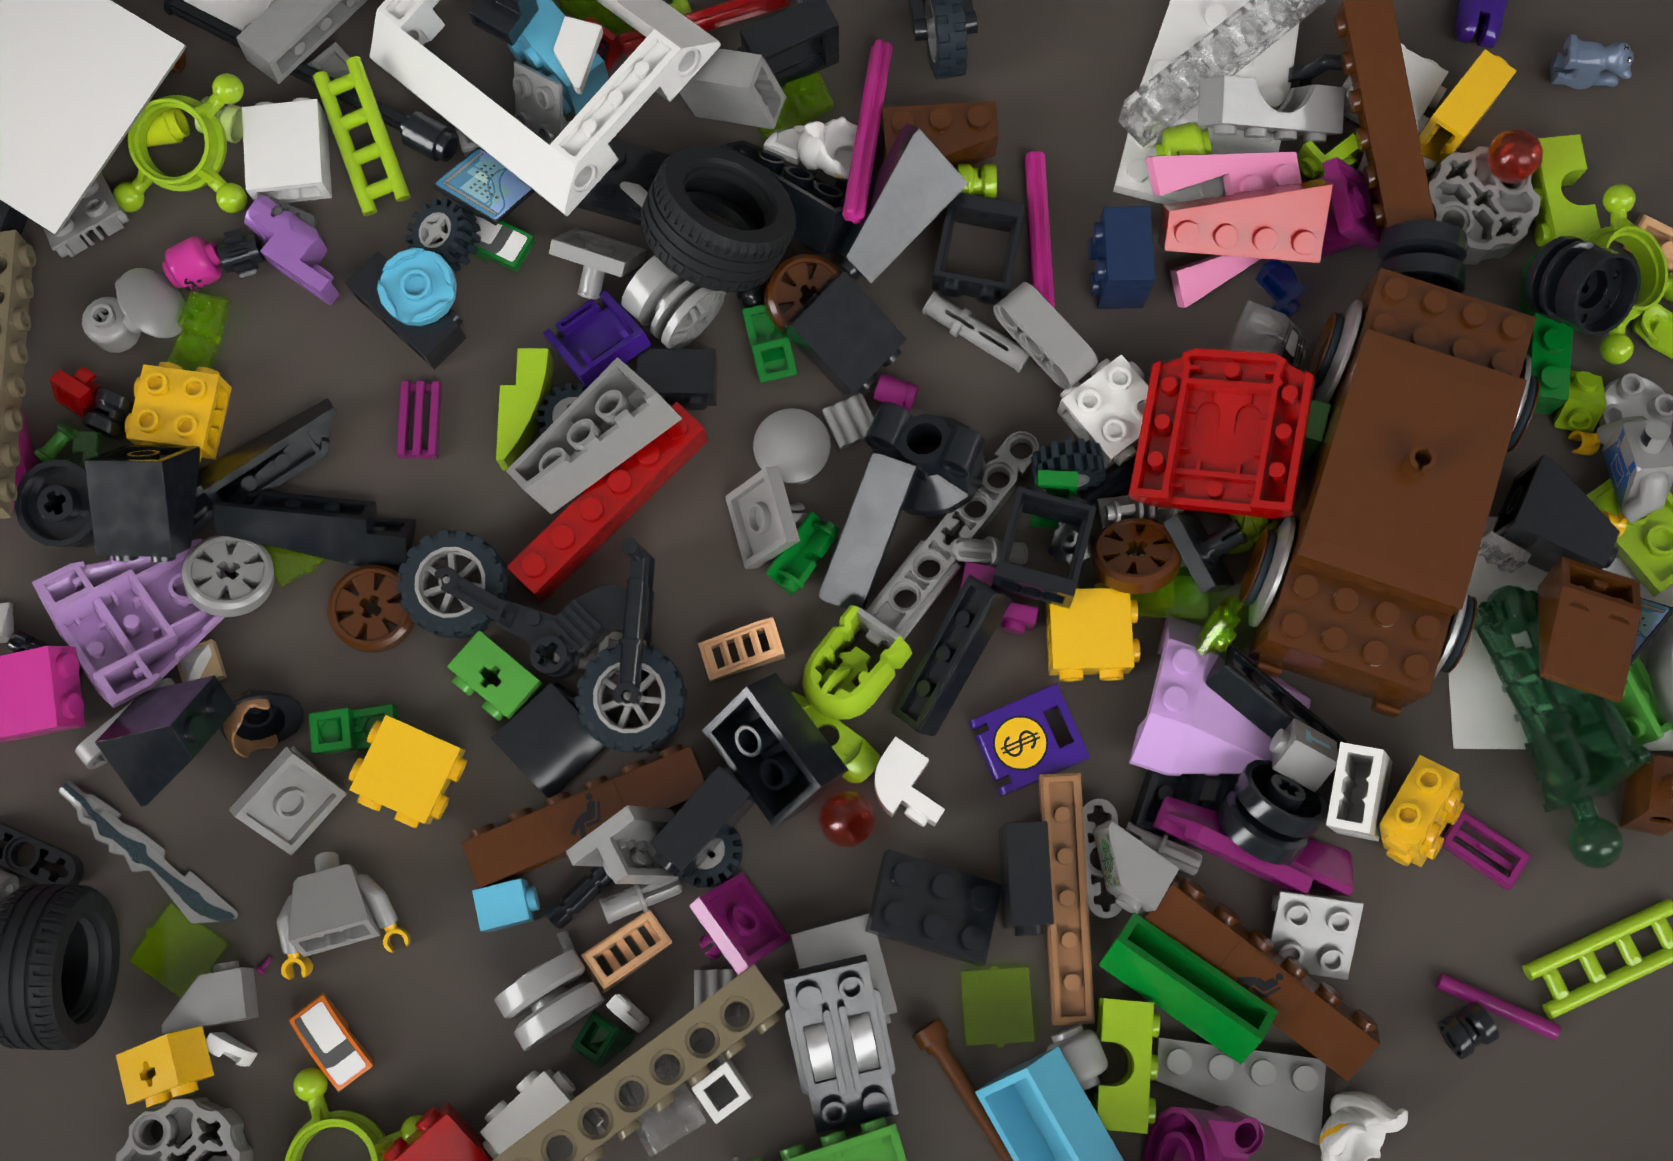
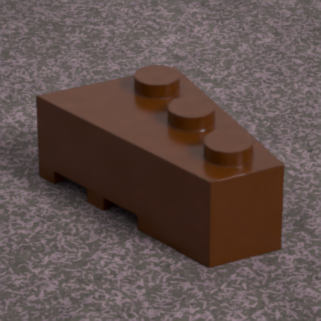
M996 101L882 108L884 160L901 129L907 123L920 128L956 170L958 164L972 165L991 158L996 154L999 137Z

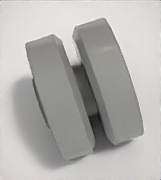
M575 950L567 951L533 968L494 999L504 1018H517L532 1010L533 1013L522 1020L514 1031V1035L524 1051L540 1045L565 1030L605 1001L594 982H583L567 990V987L578 980L585 970V966Z

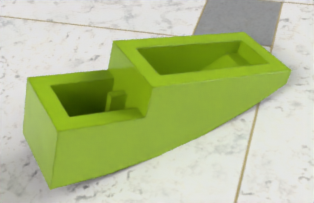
M518 348L516 385H500L496 461L503 471H506L526 451L539 427L536 416H540L537 409L539 403L542 405L545 403L542 397L546 393L550 394L555 363L548 348Z

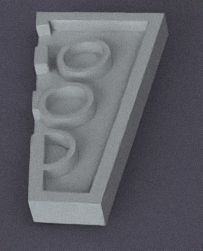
M1156 1038L1155 1055L1158 1056L1157 1082L1218 1106L1233 1107L1256 1118L1260 1123L1320 1146L1326 1064L1318 1058L1254 1050L1240 1065L1212 1044Z

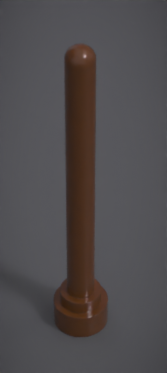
M940 1017L934 1019L912 1035L920 1050L925 1049L929 1055L934 1054L1001 1160L1013 1161L975 1093L977 1091L947 1045L950 1042L946 1036L949 1031Z

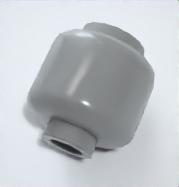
M101 297L94 300L86 307L82 315V327L85 334L105 351L121 353L129 350L138 342L141 333H133L125 327L123 323L124 314L115 297Z
M1079 1024L1051 1036L1053 1042L1049 1044L1046 1051L1057 1046L1060 1048L1083 1090L1101 1083L1098 1075L1107 1069L1108 1061L1095 1031L1090 1029L1084 1030L1082 1024Z

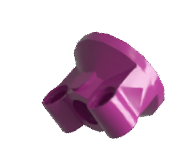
M1171 1106L1157 1116L1155 1123L1150 1127L1143 1149L1142 1161H1249V1156L1258 1152L1263 1144L1264 1128L1256 1118L1230 1106H1220L1216 1110Z

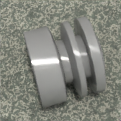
M654 255L636 272L627 285L622 296L621 305L642 325L651 324L650 332L657 339H661V342L668 349H682L695 340L710 325L724 302L725 292L703 288L682 279L668 269Z

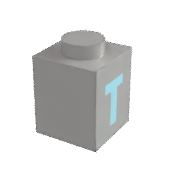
M1295 718L1285 730H1278L1271 740L1269 749L1272 752V769L1313 792L1318 790L1336 768L1338 759L1337 741Z

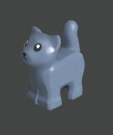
M1570 34L1563 48L1565 51H1568V55L1564 56L1563 53L1557 52L1550 62L1551 84L1566 85L1580 90L1591 86H1608L1611 88L1617 86L1619 78L1616 75L1623 79L1631 78L1630 67L1634 60V53L1627 43L1621 41L1604 46L1599 42L1579 40L1577 35Z

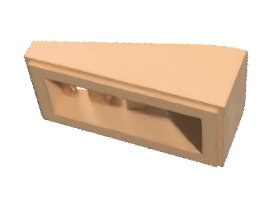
M773 617L748 624L698 643L710 682L785 659L784 649ZM762 633L766 634L770 650L765 652L762 651L758 635ZM746 638L751 639L755 655L749 658L743 644V639ZM735 642L740 661L735 663L732 662L727 644ZM720 647L725 666L719 669L717 668L712 649Z
M648 909V912L641 914L581 954L580 959L600 993L604 994L672 945L673 942L652 911ZM643 925L656 943L652 947L648 946L638 931ZM629 935L641 951V954L637 957L624 940ZM615 945L627 961V964L622 967L610 950ZM601 955L613 972L608 977L596 961Z

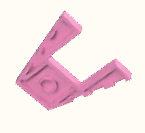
M1296 152L1145 157L1154 196H1162L1220 176L1223 179L1226 196L1238 192H1252L1270 189L1274 186L1302 183ZM1213 255L1171 269L1170 274L1177 306L1182 308L1190 306L1261 258Z

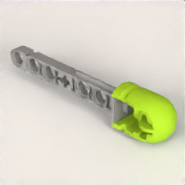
M1026 431L1012 433L995 452V459L986 464L982 485L970 500V502H982L987 508L986 513L978 518L968 516L964 510L968 503L954 512L948 513L926 541L921 540L866 611L860 607L850 605L840 617V626L832 627L813 651L804 668L802 686L806 699L816 710L836 720L852 719L863 714L876 702L896 675L895 669H901L911 657L912 651L905 638L961 568L958 564L960 561L951 555L953 542L950 545H946L945 534L953 536L960 528V520L965 526L960 531L959 538L978 539L1016 490L1018 477L1024 480L1031 471V456L1033 454L1028 458L1018 459L1010 452L1011 448L1018 443L1029 445L1033 452L1039 451V443L1031 433ZM1003 472L1009 477L1010 481L1003 488H995L988 483V477L992 473ZM933 560L940 565L941 569L934 577H924L918 572L919 565L923 561ZM902 590H910L916 594L917 600L911 607L902 608L894 602L896 594ZM860 629L867 633L866 639L877 647L884 644L889 648L881 653L880 661L870 672H868L867 664L871 659L870 655L857 646L851 652H843L845 647L851 646L854 642V636ZM838 657H839V658L841 659V661H842V663L840 664L839 667H837V663H836V660L838 659ZM858 677L859 685L856 687L853 683Z

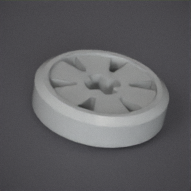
M221 534L209 537L194 546L185 558L182 567L183 584L190 601L200 610L219 617L241 616L257 609L271 594L275 581L272 558L263 545ZM225 570L230 574L236 572V578L232 580L227 576L222 579L221 572Z

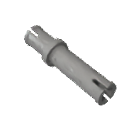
M933 292L922 310L923 314L930 316L949 328V333L954 337L962 336L988 354L1009 365L1018 373L1030 357L1020 345L971 316V310L966 307L963 310L939 296L936 292Z

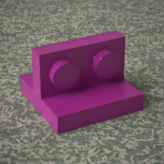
M1338 157L1324 162L1325 175L1317 179H1324L1332 183L1333 187L1321 257L1324 258L1357 244L1369 251L1378 248L1381 231L1379 226L1375 227L1373 224L1371 204H1374L1371 190L1366 187L1364 174Z

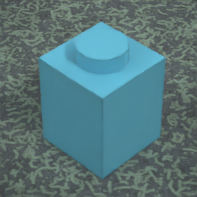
M520 878L472 890L481 932L489 933L536 921L534 911L540 910L539 898L535 886L529 887L527 880Z

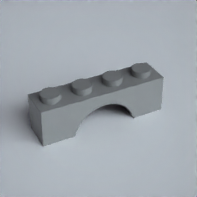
M1220 75L1200 79L1198 127L1213 128L1214 135H1236L1237 130H1242L1246 138H1265L1267 133H1274V140H1297V135L1303 136V142L1305 143L1309 140L1313 143H1324L1329 135L1343 134L1345 87L1314 84L1290 88L1285 102L1276 111L1261 96L1256 78Z

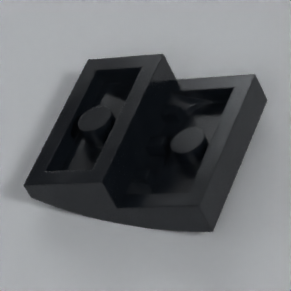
M552 683L547 685L491 738L548 799L561 791L606 748V746L590 736L589 731L582 725L578 715L580 713Z
M1147 769L1130 822L1161 837L1166 834L1169 840L1201 850L1152 826L1162 801L1165 797H1171L1218 811L1229 791L1234 789L1237 777L1232 774H1219L1218 776H1206L1205 774L1167 776Z

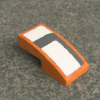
M324 992L289 1018L288 1021L299 1039L338 1092L373 1067L374 1060L348 1029L349 1023Z

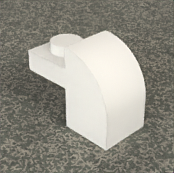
M896 736L882 755L875 771L874 789L877 800L883 810L891 817L900 804L907 808L904 814L909 819L922 827L927 822L935 826L945 809L913 788V785L927 766L929 759Z
M699 1030L690 1037L691 1048L699 1054L708 1053L714 1047V1037L707 1030ZM720 1055L708 1065L713 1072L691 1088L715 1124L719 1123L753 1097L749 1087L732 1061H726L723 1055Z

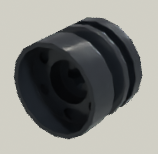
M1560 236L1547 243L1537 253L1531 263L1524 284L1525 300L1531 311L1545 318L1563 323L1590 336L1604 335L1617 328L1629 315L1634 306L1640 288V270L1635 260L1624 253L1607 247H1599L1590 241H1584L1575 236Z

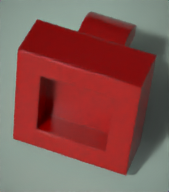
M82 367L72 377L59 369L49 378L56 402L81 418H84L87 411H91L94 408L95 402L93 397L100 388L99 385L93 382L97 378L95 373L86 367Z

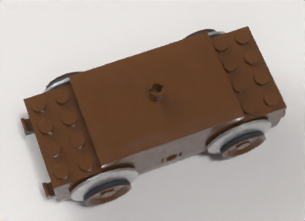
M1384 268L1378 270L1359 296V299H1356L1344 314L1336 313L1335 311L1331 313L1320 334L1308 372L1314 375L1315 401L1331 405L1322 442L1308 459L1296 498L1294 515L1286 517L1276 531L1264 528L1254 546L1240 587L1239 603L1249 606V626L1257 627L1248 657L1256 660L1255 665L1258 670L1277 678L1285 669L1373 699L1371 711L1394 718L1400 715L1402 707L1430 694L1433 680L1439 671L1450 673L1457 666L1469 643L1476 620L1477 600L1475 597L1468 595V587L1507 452L1513 451L1519 444L1532 419L1538 401L1540 380L1538 377L1531 375V358L1526 354L1536 317Z

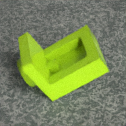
M1354 134L1350 135L1326 155L1311 140L1303 144L1297 155L1301 172L1309 179H1317L1325 175L1323 163L1336 157L1354 167L1358 163L1355 157L1359 152L1356 136Z
M1570 370L1569 400L1559 408L1553 420L1555 428L1570 431L1579 430L1589 433L1594 431L1607 407L1602 376L1594 375L1587 371L1578 372Z

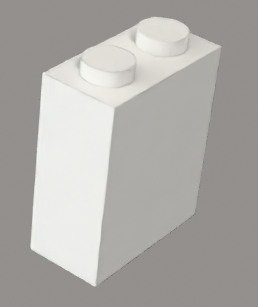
M302 97L296 98L292 102H259L255 106L242 107L246 191L253 201L261 195L275 197L286 203L332 198L328 120L318 100Z
M1340 742L1326 826L1337 834L1379 842L1381 833L1379 824L1384 815L1393 762L1383 749Z

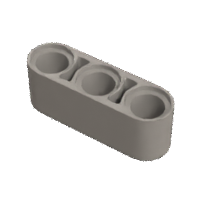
M1023 282L993 307L994 314L999 323L1061 388L1069 389L1097 366V356L1092 348L1031 284Z

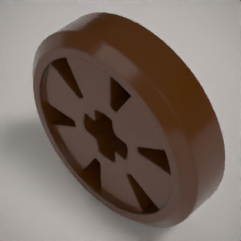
M801 254L785 260L776 267L771 277L767 280L764 291V303L770 320L778 330L787 335L781 327L803 306L799 301L802 297L801 288L804 292L810 289L814 294L833 274L840 272L833 263L817 255Z
M1131 517L1113 522L1097 534L1092 545V565L1095 574L1105 585L1123 593L1145 594L1157 591L1173 581L1181 567V555L1165 525L1149 518Z
M365 565L345 574L331 591L327 607L329 623L338 638L350 647L367 653L387 651L403 642L412 631L415 623L409 618L410 615L407 611H404L400 603L402 595L398 593L397 581H401L402 575L382 565ZM376 599H378L377 605L382 609L378 616L372 614L370 618H367L369 613L364 609L365 605L369 601L374 604Z

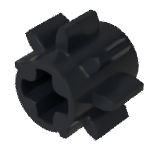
M242 228L224 233V244L217 245V251L227 273L238 272L240 279L258 274V264L265 262V257L260 252L262 246L258 237L255 234L245 235Z

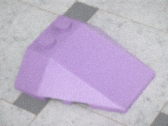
M202 539L192 540L191 548L177 554L176 559L173 561L152 562L151 557L139 556L136 560L117 562L113 560V556H110L111 560L87 565L84 564V561L70 563L32 582L59 635L67 646L76 647L80 667L98 694L113 708L152 689L225 618L200 610L190 601L185 592L182 579L183 563L188 553ZM224 571L221 572L222 579L227 577Z
M1168 615L1165 618L1157 654L1162 656L1147 716L1138 726L1129 764L1167 776H1180L1182 774L1218 776L1219 774H1241L1246 765L1254 760L1272 761V752L1269 749L1272 739L1205 683L1223 647L1229 644L1206 627ZM1242 653L1245 657H1247L1251 662L1255 664L1256 661ZM1270 676L1308 709L1310 708V698L1279 677Z

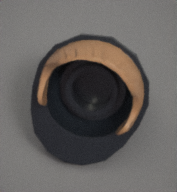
M248 689L246 692L231 699L236 709L222 724L220 731L239 756L248 757L257 749L274 748L278 742L296 733L303 723L304 712L299 701L290 695L273 693L268 690Z

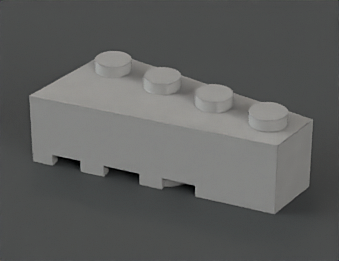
M617 357L506 472L526 493L552 515L682 418L649 384Z

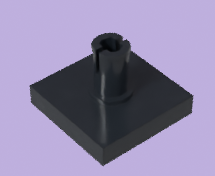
M1177 514L1163 522L1201 593L1223 592L1235 585L1220 556L1249 541L1245 532L1237 533L1243 529L1238 520H1232L1231 523L1208 535L1199 516Z

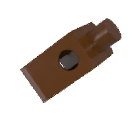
M1629 752L1620 821L1621 828L1659 836L1673 830L1672 757Z

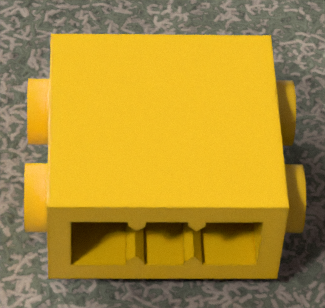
M159 362L158 366L143 364L141 376L137 377L134 383L135 401L132 413L128 414L125 421L126 439L134 445L200 446V462L201 458L216 460L232 387L220 376V372L211 368L197 367L196 371L183 370L181 366L169 362Z
M1103 582L1095 584V588L1079 589V584H1077L1070 608L1045 602L1049 676L1059 675L1060 681L1073 682L1083 680V675L1099 674L1100 680L1115 681L1124 679V674H1129L1134 668V663L1140 661V642L1138 638L1133 639L1132 623H1137L1138 605L1136 599L1130 598V594L1116 591Z
M385 715L382 722L379 720L375 722L368 735L367 743H370L371 746L365 758L359 757L352 767L349 780L353 781L349 790L359 794L356 802L376 811H380L382 805L397 812L394 819L408 826L417 828L419 822L431 824L433 818L439 820L448 805L450 798L445 796L451 780L457 783L466 767L467 760L462 758L466 750Z
M1422 755L1418 757L1379 824L1383 847L1388 850L1386 854L1391 859L1404 866H1409L1410 863H1413L1421 868L1427 857L1432 860L1435 859L1444 842V838L1440 836L1447 823L1451 825L1456 823L1464 808V803L1460 802L1463 790L1460 789L1458 773Z

